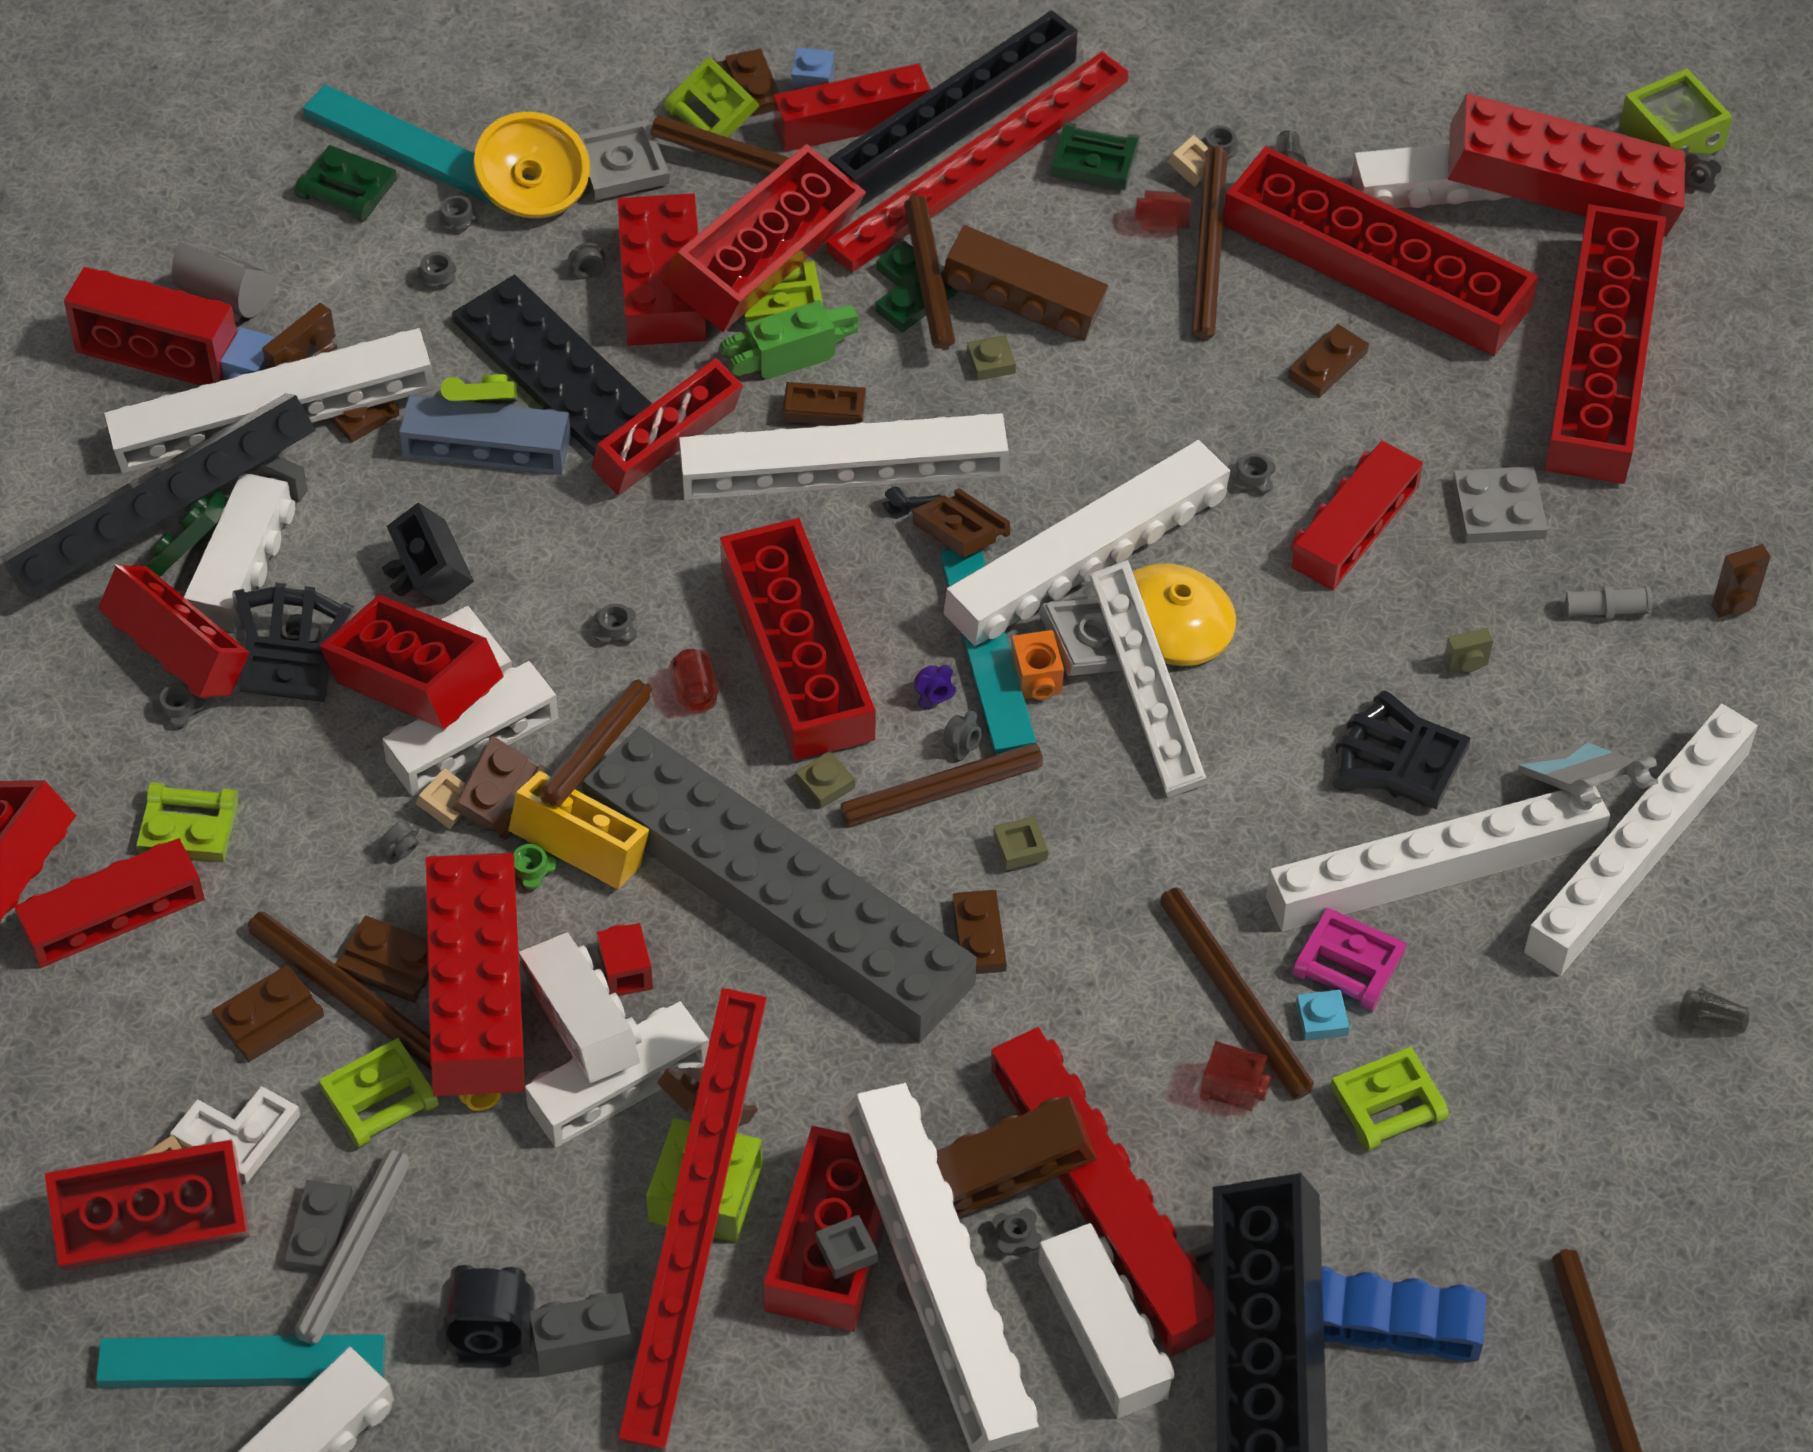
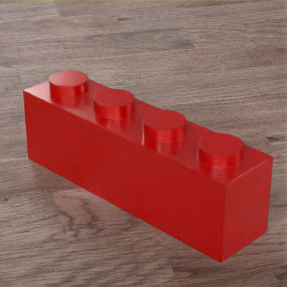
M920 63L774 94V127L784 152L801 149L805 144L812 147L862 136L931 89Z
M714 358L599 442L591 468L619 496L680 450L679 437L701 435L735 410L743 385L717 358Z
M1383 440L1378 443L1371 453L1366 451L1359 459L1353 475L1350 478L1344 477L1340 481L1333 499L1328 504L1323 502L1319 506L1308 529L1302 528L1295 535L1290 547L1294 551L1291 568L1334 591L1417 490L1423 462Z
M116 565L98 606V609L111 620V625L133 638L140 650L153 655L162 663V668L166 672L180 678L188 685L187 689L193 695L204 699H209L212 696H231L250 652L147 566Z
M177 838L168 843L157 844L148 851L129 859L116 861L107 868L88 876L74 878L66 885L47 893L33 895L25 902L15 905L14 908L20 928L41 969L201 902L205 898L200 877L180 838Z

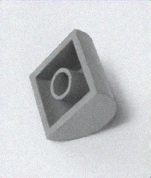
M179 241L172 263V278L176 287L186 291L188 294L211 300L216 299L232 305L235 322L240 321L241 315L251 318L259 314L273 297L281 278L215 248Z

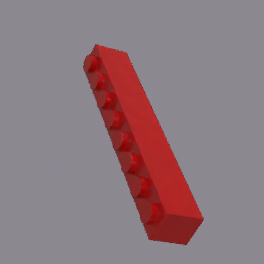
M1038 1026L992 1048L991 1071L1019 1116L1037 1109L1045 1100L1063 1098L1069 1095L1080 1111L1097 1160L1057 1177L1086 1223L1092 1224L1098 1238L1105 1237L1114 1257L1113 1266L1119 1275H1125L1128 1279L1135 1301L1147 1316L1152 1328L1169 1355L1173 1357L1215 1336L1214 1288H1206L1199 1277L1200 1268L1195 1257L1189 1250L1183 1252L1175 1240L1177 1239L1176 1230L1166 1214L1160 1216L1152 1204L1154 1203V1198L1148 1184L1142 1178L1137 1180L1130 1170L1131 1162L1124 1147L1120 1143L1114 1144L1107 1134L1108 1126L1100 1110L1098 1108L1091 1109L1085 1100L1086 1092L1079 1077L1075 1073L1069 1075L1063 1065L1062 1052L1053 1039L1047 1040Z

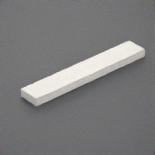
M1126 560L1090 573L1089 577L1167 797H1172L1208 784L1129 561Z

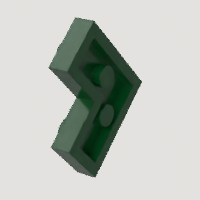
M903 241L879 258L876 265V270L897 287L875 302V312L902 333L926 316L913 248L906 241ZM944 283L948 301L959 293V290Z
M216 489L208 498L204 495L192 502L185 510L187 513L178 522L182 528L172 537L166 532L150 548L154 555L147 567L159 577L163 575L217 523L229 499Z

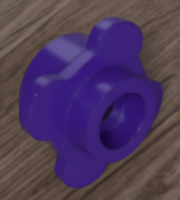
M927 666L916 675L913 685L915 691L920 695L918 705L922 709L931 708L934 704L942 703L955 695L956 687L951 683L953 670L949 666Z

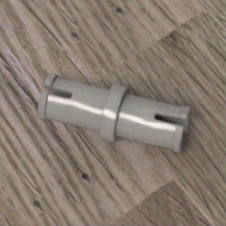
M1611 585L1603 586L1602 590L1566 591V616L1570 618L1572 616L1604 615L1605 619H1613L1615 614H1651L1650 587L1613 589Z

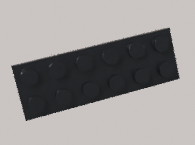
M515 274L452 312L453 322L544 410L551 409L569 413L570 435L593 457L599 442L652 404Z

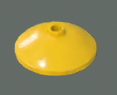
M538 112L512 113L494 121L480 136L473 160L476 180L488 199L502 210L524 218H547L560 214L572 207L582 196L590 173V162L586 147L576 132L561 120ZM528 174L533 176L534 180L529 181L522 176Z
M1151 564L1133 571L1165 664L1177 666L1198 665L1213 660L1223 653L1230 644L1235 632L1236 615L1230 598L1215 581L1195 569L1177 564Z

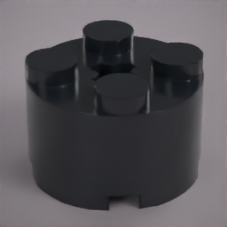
M470 1265L454 1267L451 1270L450 1278L445 1281L441 1289L436 1334L438 1349L445 1356L447 1350L458 1355V1363L471 1368H504L511 1365L512 1357L521 1353L522 1359L527 1356L531 1349L532 1325L530 1310H534L535 1293L531 1285L526 1281V1273L517 1267H505L502 1269L475 1268Z

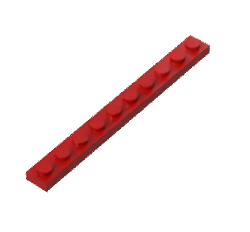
M1101 51L827 239L826 252L851 272H854L909 234L904 202L910 199V195L917 194V197L924 196L926 198L930 218H932L1062 128L1065 122L1072 121L1127 83L1129 71Z
M721 988L620 1429V1442L666 1451L767 1003L766 996Z

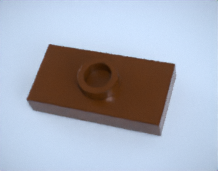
M786 382L782 421L836 426L863 423L866 388Z

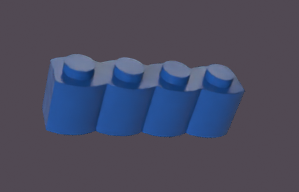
M1322 1266L1324 1342H1340L1350 1346L1372 1349L1387 1348L1395 1352L1417 1355L1433 1354L1441 1358L1462 1361L1479 1360L1484 1340L1486 1294L1462 1284L1439 1289L1417 1278L1405 1279L1402 1282H1391L1371 1272L1344 1276L1336 1273L1329 1267Z

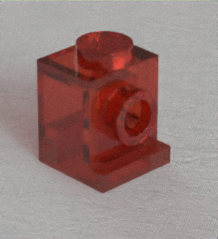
M1215 1041L1203 1075L1200 1100L1208 1102L1209 1099L1252 1111L1256 1099L1265 1102L1270 1088L1272 1076L1265 1074L1268 1056Z

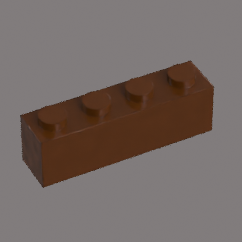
M963 225L949 251L942 273L943 282L956 290L969 293L988 301L994 306H1000L1024 316L1030 321L1038 322L1066 336L1082 341L1086 340L1102 308L1109 286L966 225Z
M1069 1095L1063 1098L1045 1100L1037 1109L1020 1116L1005 1117L992 1128L977 1134L962 1135L953 1144L936 1151L937 1164L943 1180L952 1189L953 1206L958 1218L1097 1160L1081 1113Z

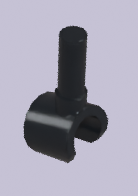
M896 486L886 490L885 496L889 501L883 502V506L893 518L898 519L909 514L911 509L920 507L942 495L907 497L901 488Z

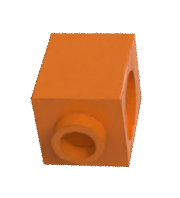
M1053 630L1012 636L1011 654L1024 699L1044 700L1053 695L1062 694L1064 668Z

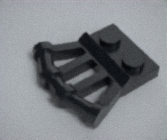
M275 582V586L245 592L244 589L232 591L234 606L239 615L246 640L245 649L250 652L242 669L240 692L325 702L329 665L319 645L349 620L354 606L347 602H344L342 605L316 592L315 587L305 586L304 590L286 588V583ZM272 604L269 637L258 636L250 608ZM284 604L302 607L298 641L280 639ZM313 609L334 619L321 644L309 643Z
M1383 690L1373 698V703L1361 713L1351 716L1347 723V734L1339 738L1335 746V750L1338 753V767L1333 773V786L1341 791H1351L1357 787L1386 789L1394 798L1401 795L1437 810L1469 748L1471 737L1420 718L1395 696ZM1383 716H1391L1409 732L1378 720ZM1371 737L1402 751L1398 755L1362 740L1363 738ZM1358 758L1388 771L1355 768V759Z

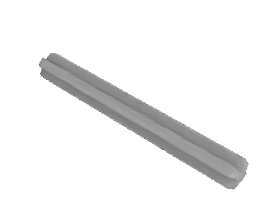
M390 1149L384 1155L295 1326L296 1337L299 1340L310 1344H316L320 1341L410 1166L408 1162L409 1157L404 1152Z

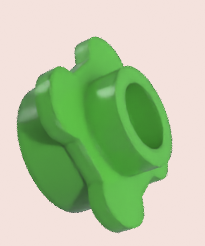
M525 844L514 851L515 878L523 882L524 888L528 890L540 887L541 879L547 873H552L556 869L555 859L551 856H546L545 851L538 845ZM533 865L534 868L527 869L526 866Z

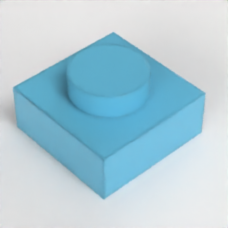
M1341 990L1297 995L1296 1006L1304 1041L1348 1036L1350 1027Z

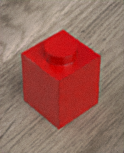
M618 924L611 926L607 930L597 931L598 953L603 974L608 984L609 995L616 993L618 996L652 990V967L641 924Z

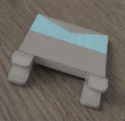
M1590 743L1519 764V773L1571 792L1584 807L1601 803L1602 798L1595 795L1592 787L1613 778L1627 774L1639 788L1658 784V779H1654L1648 770L1657 766L1655 758L1649 756L1640 760H1634Z

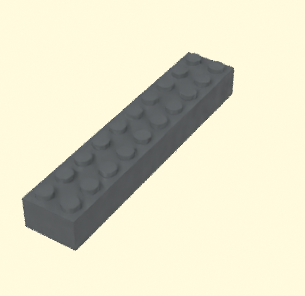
M639 726L582 780L583 794L649 829L645 852L917 1042L921 1043L974 987L976 981V956Z

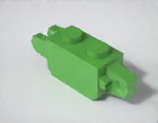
M818 300L746 323V331L724 338L718 349L724 358H731L727 366L734 376L737 375L738 377L739 375L742 376L743 374L759 371L762 378L771 379L830 360L835 355V343L843 340L844 337L858 332L859 319L852 305L825 310L821 301Z

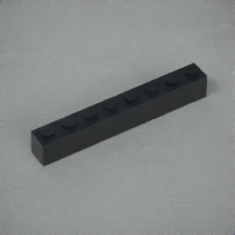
M1053 10L1049 11L830 156L828 162L866 191L857 209L1076 62L1078 29Z
M285 393L2 555L0 558L20 592L29 597L315 432L316 429L297 395Z

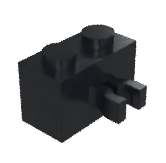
M416 503L386 526L401 559L390 561L382 567L384 574L392 579L401 574L399 579L390 585L392 592L403 596L414 586L419 592L440 604H444L474 582L448 524L441 516L422 504Z

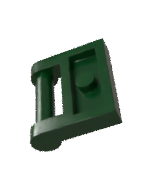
M1065 122L1051 165V176L1126 190L1133 163L1137 156L1140 136L1128 134L1127 137L1077 128V124Z
M328 145L306 175L302 174L297 179L294 194L306 200L311 197L351 212L353 218L364 222L397 180L396 170ZM322 183V184H325V185H327V186L333 187V188L338 189V190H340V191H343V192H346V193H348V194L354 195V196H356L357 198H354V197H352V196L346 195V194H344V193H341V192H339V191L333 190V189H331V188L325 187V186L320 185V184Z

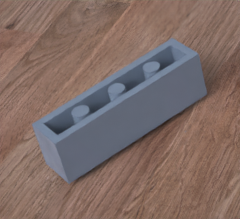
M413 395L408 397L399 431L402 455L406 458L560 475L563 473L571 439L568 412L523 408L513 405L477 403L475 401H449L433 396L422 397Z

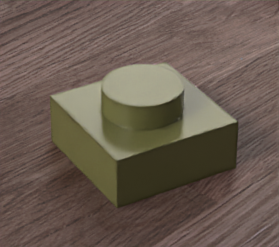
M1006 335L967 342V353L977 381L1016 374V363Z
M1488 628L1448 637L1443 662L1449 674L1459 671L1473 672L1482 666L1488 665L1493 645V639Z
M831 751L795 772L796 782L820 809L855 789V778Z
M1035 816L994 826L993 837L1006 870L1047 860L1048 849Z

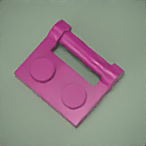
M1327 907L1294 965L1292 975L1302 980H1306L1308 977L1332 989L1341 990V993L1361 1001V1007L1373 1012L1405 954L1407 943ZM1318 955H1321L1372 980L1369 985H1366L1317 963L1315 960Z

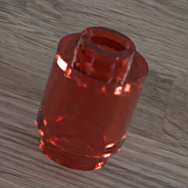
M1145 190L1144 198H1136L1135 221H1142V229L1179 232V228H1189L1191 197H1182V193Z
M685 649L679 652L669 665L679 703L690 713H703L712 709L717 703L719 688L709 654L697 649Z

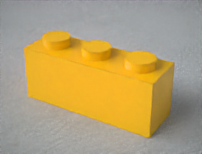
M539 770L516 792L508 831L532 844L540 846L543 850L602 882L619 889L640 869L649 829L575 789L559 807L553 808L549 803H543L540 798L543 793L542 787L551 776Z

